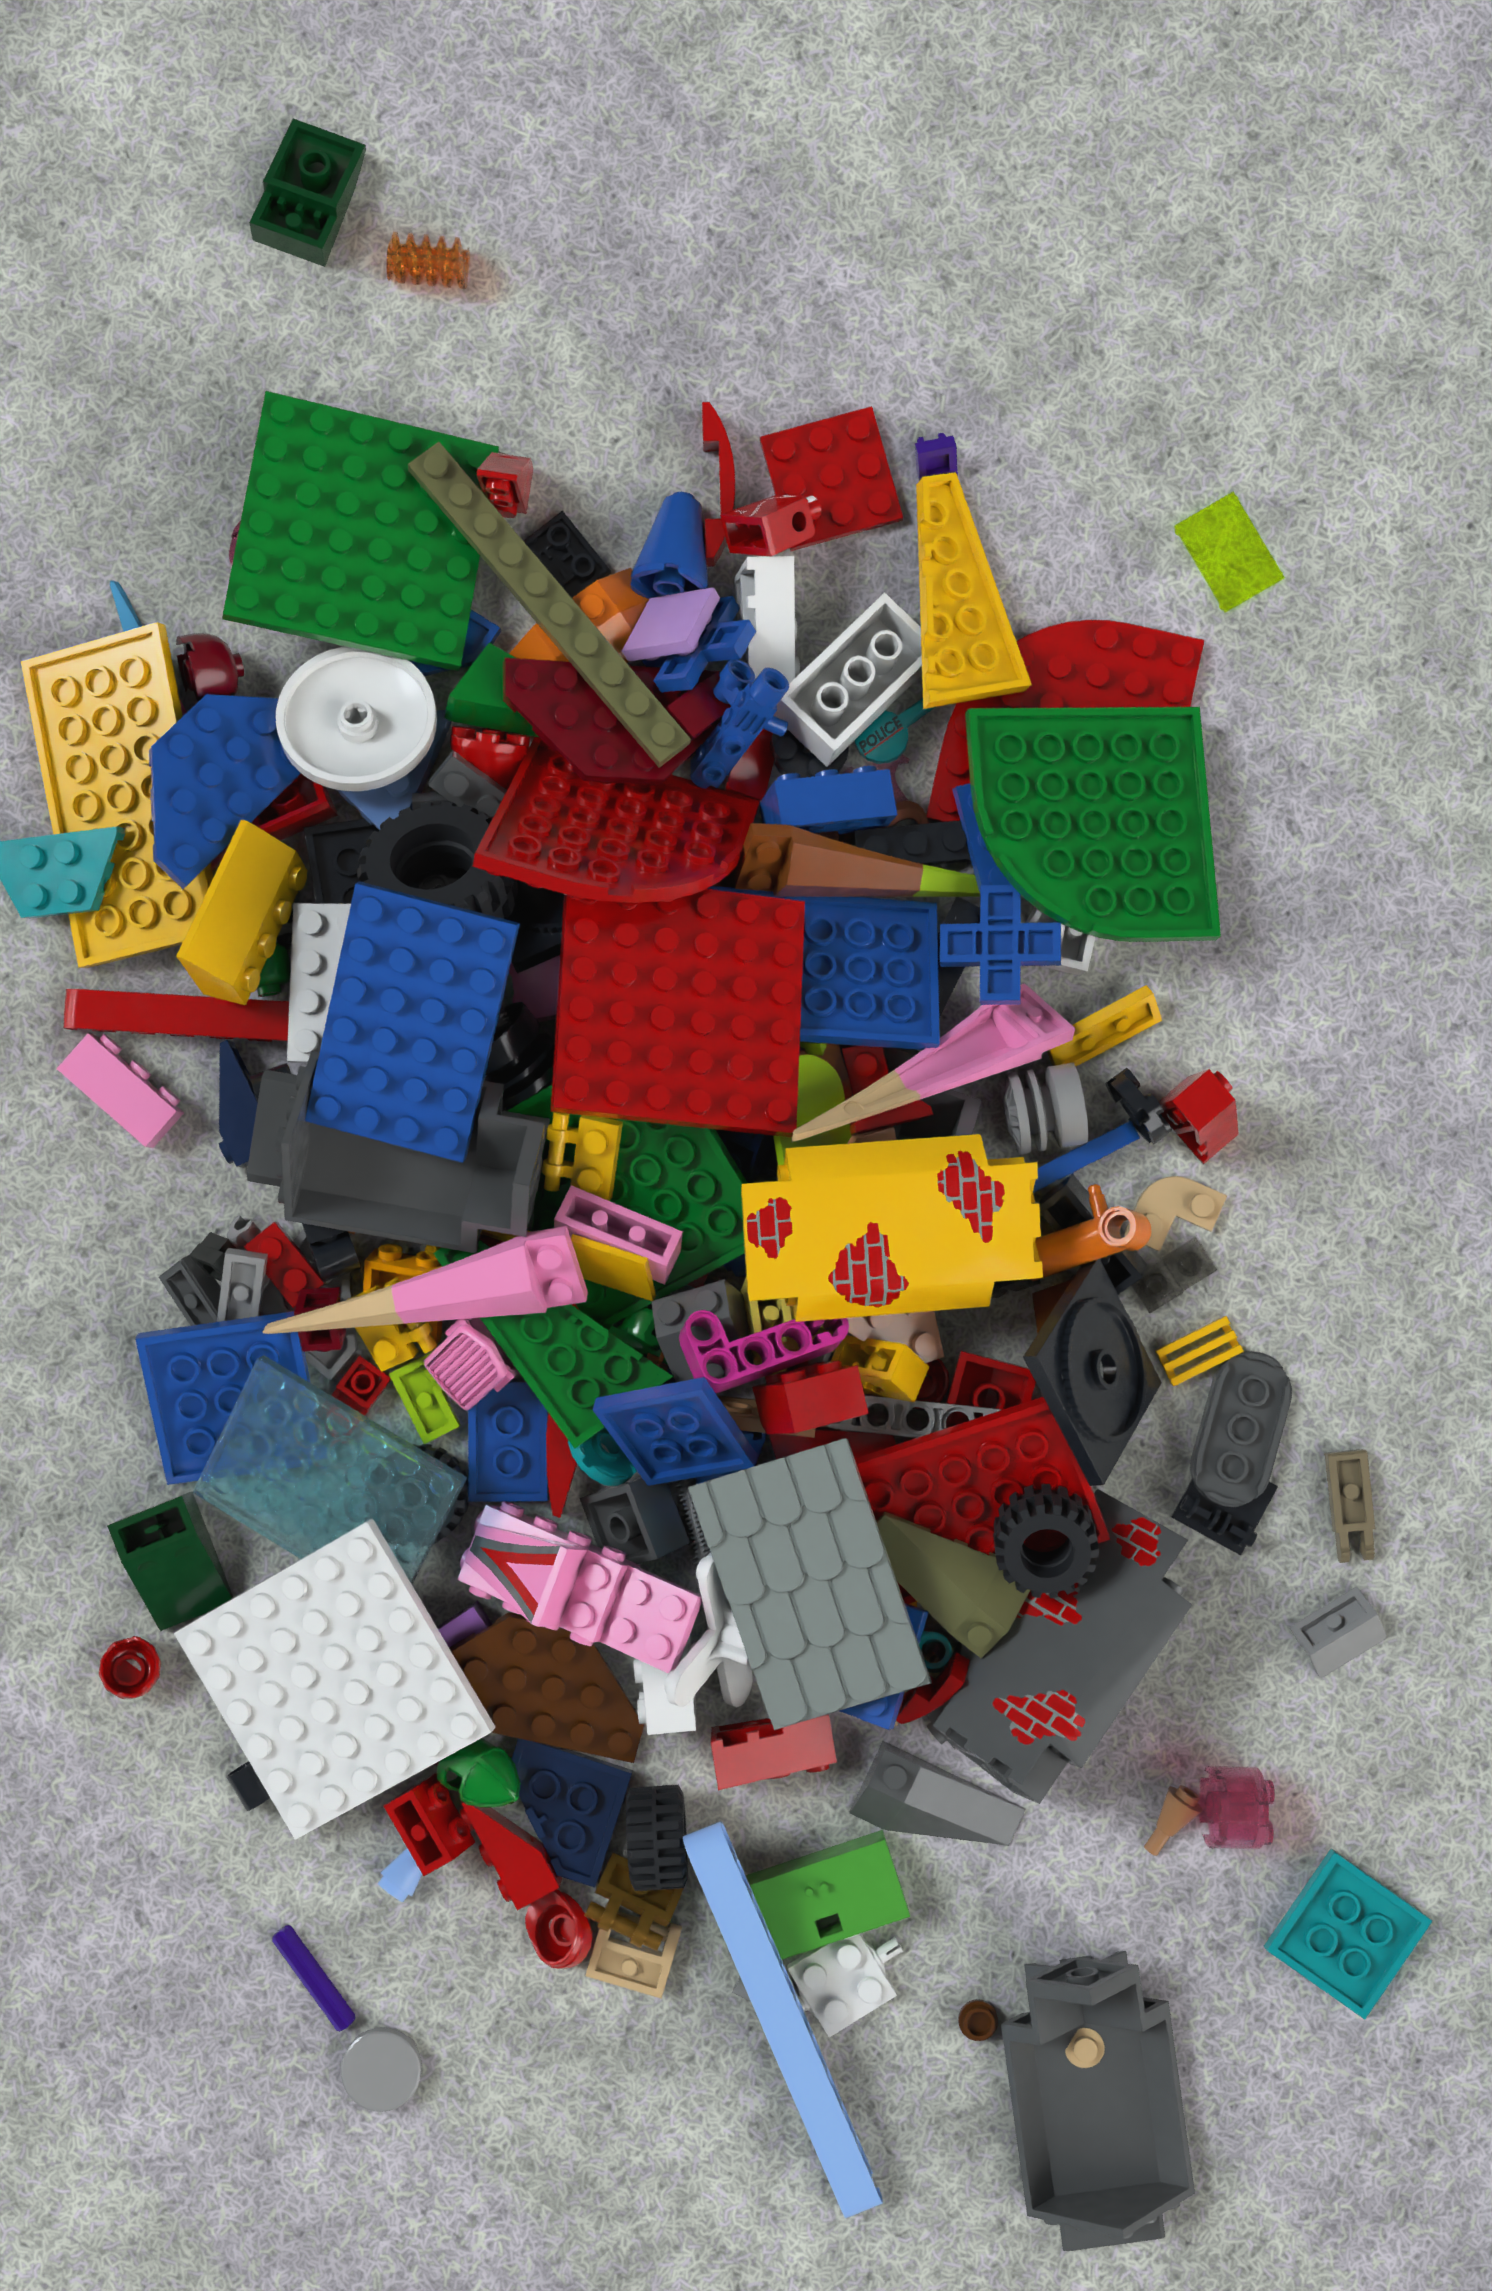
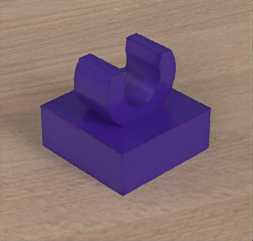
M938 433V439L924 441L923 437H918L917 443H915V456L919 481L924 476L954 472L958 476L957 447L953 436L946 437L944 433Z

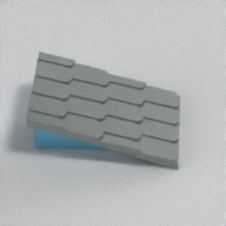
M847 1438L688 1487L708 1548H710L723 1590L729 1601L751 1669L754 1672L774 1730L932 1683Z

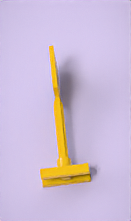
M483 1229L481 1233L504 1242L517 1237V1235ZM572 1234L571 1241L584 1279L654 1301L656 1292L648 1258ZM426 1245L424 1250L426 1254L434 1256L433 1253L441 1247Z

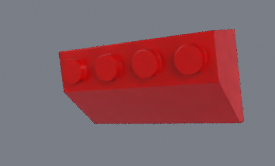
M960 1351L947 1403L1003 1410L1031 1401L1036 1381L1027 1367ZM952 1412L946 1421L947 1428L967 1422L969 1419L963 1412ZM975 1412L976 1418L982 1417L984 1415L983 1413Z

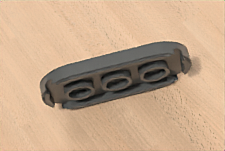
M1255 1351L1238 1354L1226 1360L1214 1374L1191 1455L1190 1472L1198 1491L1206 1499L1217 1505L1238 1507L1249 1503L1261 1495L1269 1483L1292 1399V1386L1289 1377L1287 1378L1281 1364L1270 1355Z

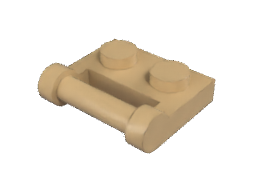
M620 1911L617 1912V1914L626 1917L636 1923H638L640 1917L626 1914ZM652 1922L650 1930L663 1936L662 1941L665 1943L662 1952L642 1946L639 1948L629 1942L609 1937L611 1929L607 1932L599 1928L585 1976L662 1999L682 1926L670 1923V1926L664 1927L656 1922Z

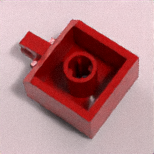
M841 1360L827 1363L825 1361L801 1366V1370L792 1372L782 1371L765 1376V1384L752 1387L760 1423L767 1434H794L869 1414L858 1365L843 1367Z

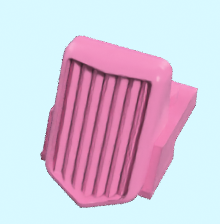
M480 1318L457 1319L444 1332L448 1337L424 1360L425 1368L438 1385L463 1410H470L492 1389L499 1392L520 1374Z

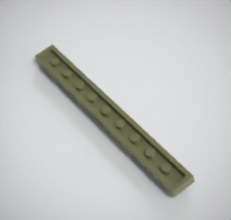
M437 442L408 464V470L655 764L660 768L690 744V737L442 444Z

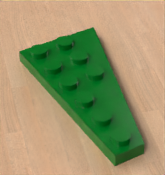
M480 1240L477 1253L491 1247ZM441 1247L433 1254L443 1267L476 1253ZM571 1304L547 1308L546 1313L480 1318L574 1449H577L605 1428L593 1412L597 1397L660 1386L673 1378L668 1372L648 1360L641 1353L624 1343Z

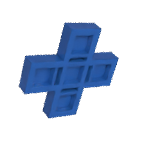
M733 596L721 597L712 613V619L706 625L698 640V647L692 653L685 656H679L678 654L662 656L653 661L642 660L646 667H661L653 680L660 692L692 690L698 683L699 677L708 662L741 659L756 630L750 620L733 621L740 609Z
M981 885L980 923L940 924V966H980V1005H1021V966H1061V922L1021 923V894L1012 885Z

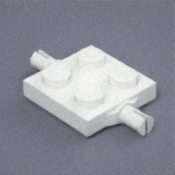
M860 1933L812 1949L789 1963L787 1969L798 1986L800 1995L798 1999L804 2012L808 2010L815 2016L828 2037H831L897 1996L896 1990L885 1973L884 1963L904 1951L895 1936L875 1949Z

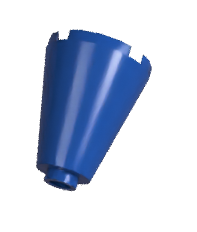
M675 492L663 500L631 572V589L636 594L648 599L708 588L702 505L690 493Z

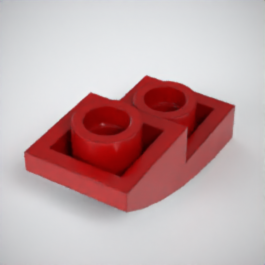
M359 1355L337 1384L335 1391L317 1413L319 1425L345 1444L380 1397L391 1378Z

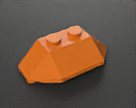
M631 568L596 580L572 598L626 663L630 661L626 659L622 649L649 601L648 598L636 594L631 589ZM535 624L509 653L513 657L520 659L569 662L538 624Z

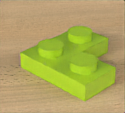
M431 1353L389 1373L423 1444L461 1426L445 1392L424 1366V1360Z

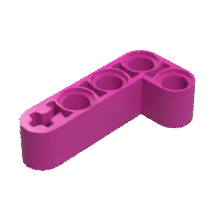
M699 1310L692 1313L686 1320L680 1331L679 1341L693 1378L705 1377L714 1392L720 1393L832 1352L848 1334L849 1323L847 1318L796 1322L793 1319L729 1342L719 1318L710 1311ZM694 1326L703 1327L709 1333L710 1339L706 1341L698 1340L693 1336L691 1328ZM821 1326H823L825 1330L832 1329V1331L834 1332L832 1336L829 1332L817 1334L816 1337L812 1340V1336L818 1332ZM781 1338H793L798 1344L799 1351L793 1352L786 1349L782 1344ZM744 1351H756L761 1356L762 1364L754 1365L749 1363L745 1358ZM711 1363L718 1364L724 1370L725 1377L720 1379L712 1377L708 1373L706 1365Z

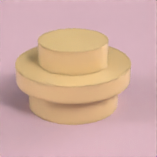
M1080 2028L1076 2031L1065 2049V2053L1069 2061L1075 2066L1090 2068L1102 2059L1105 2050L1104 2042L1096 2031L1089 2028Z

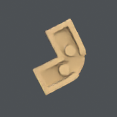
M1171 1176L1155 1181L1141 1193L1133 1210L1146 1216L1151 1224V1236L1145 1246L1160 1251L1175 1216L1212 1232L1227 1195L1185 1177ZM1128 1221L1127 1226H1126V1228H1125V1230H1124V1233H1123L1124 1236H1126V1235L1129 1233V1230H1130V1222H1129V1221Z

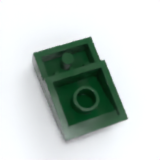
M293 118L264 177V193L249 222L253 241L325 267L356 188L366 152V145Z

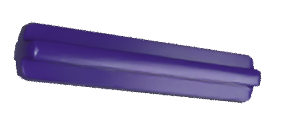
M286 1925L274 1934L272 1942L334 2028L339 2032L346 2029L356 2018L354 2012L292 1926Z

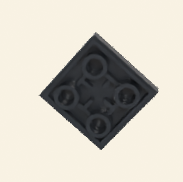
M563 510L524 540L525 544L571 598L596 580L611 574V570Z

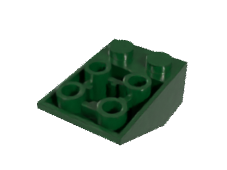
M192 1491L107 1525L121 1563L160 1631L208 1613L234 1598Z

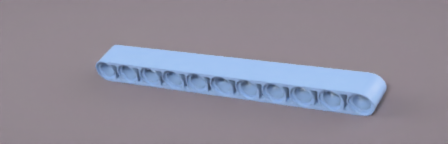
M719 1821L683 1836V1842L690 1862L844 2217L849 2218L883 2204L879 2187L876 2188L871 2175L873 2172L724 1824L722 1821Z

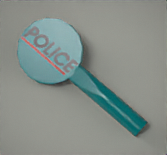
M921 698L899 715L885 710L855 739V746L859 754L867 761L876 764L890 763L898 759L905 752L908 744V727L936 707L923 709V698Z

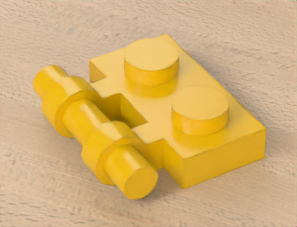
M554 1112L552 1124L548 1125L546 1139L550 1143L548 1158L543 1160L542 1174L545 1175L543 1188L548 1191H559L561 1177L571 1178L572 1186L610 1201L613 1196L623 1122L603 1117L582 1115L579 1121V1128L568 1126L570 1114ZM566 1143L576 1144L574 1162L563 1160Z
M398 1277L387 1282L384 1287L397 1284L400 1280ZM377 1285L351 1298H348L347 1300L382 1288L380 1287V1285ZM429 1322L406 1323L408 1325L406 1328L403 1324L355 1328L382 1372L414 1358L419 1351L413 1342H418L423 1353H428L438 1346L431 1335L433 1329Z

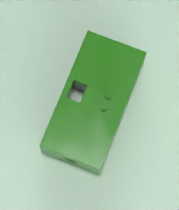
M883 1830L746 1875L782 1960L910 1917L908 1904Z

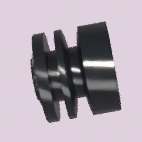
M516 1002L503 1007L505 1011L502 1013L507 1012V1015L504 1017L509 1016L507 1022L511 1021V1024L495 1033L485 1074V1081L504 1084L503 1108L522 1103L553 1079L554 1040L547 1033L538 1034L541 1024L523 1002Z

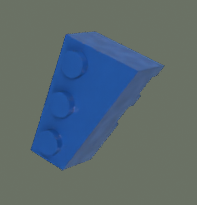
M876 766L859 767L854 769L853 773L839 774L838 770L835 769L823 770L816 773L815 777L801 778L798 773L784 774L777 777V780H774L759 803L762 824L791 825L812 833L838 831L839 835L853 833L854 830L886 827L897 816L890 769L877 770Z

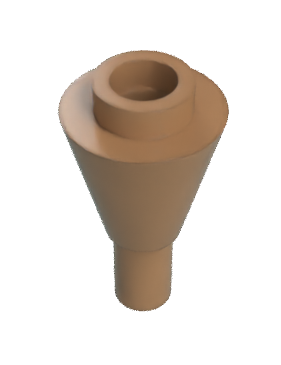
M1180 1785L1178 1789L1172 1786L1168 1788L1156 1824L1157 1828L1144 1845V1848L1149 1853L1157 1856L1170 1836L1173 1837L1203 1811L1198 1803L1200 1798L1195 1792L1183 1785Z

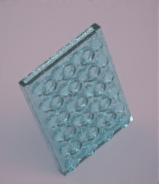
M263 1355L257 1358L192 1493L300 1559L373 1518L409 1581L413 1584L467 1477Z

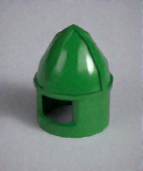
M483 1738L449 1755L438 1763L437 1780L447 1789L458 1791L460 1799L466 1805H475L481 1808L501 1807L512 1804L519 1799L521 1783L515 1763L502 1748L495 1747ZM448 1771H452L456 1775H458V1777L451 1781H447L446 1775Z

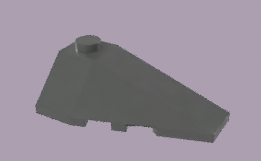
M882 1741L849 1813L887 1831L1009 1846L1026 1809Z

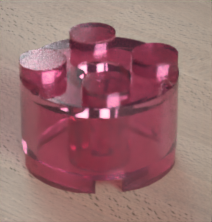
M1207 1766L1205 1771L1210 1775L1209 1778L1201 1777L1199 1805L1203 1809L1199 1814L1200 1823H1208L1210 1833L1202 1834L1206 1845L1211 1849H1260L1263 1845H1271L1274 1838L1272 1822L1269 1820V1804H1273L1275 1798L1272 1780H1264L1258 1767Z

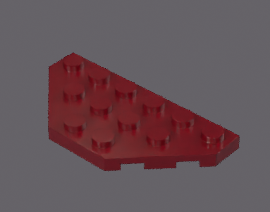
M505 658L503 662V701L514 712L518 711L533 726L532 730L554 752L558 751L573 766L572 770L583 781L661 785L696 752L716 727L714 724L692 740L687 747L659 768L570 662ZM629 666L665 709L687 692H660L653 680L661 667ZM703 670L696 685L719 671Z

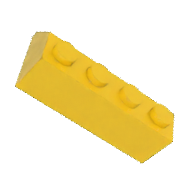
M240 820L176 955L204 995L242 1005L247 1004L251 993L258 988L260 973L267 958H270L275 951L276 938L282 925L286 924L290 918L292 904L298 891L302 890L306 883L308 871L296 850L245 820Z

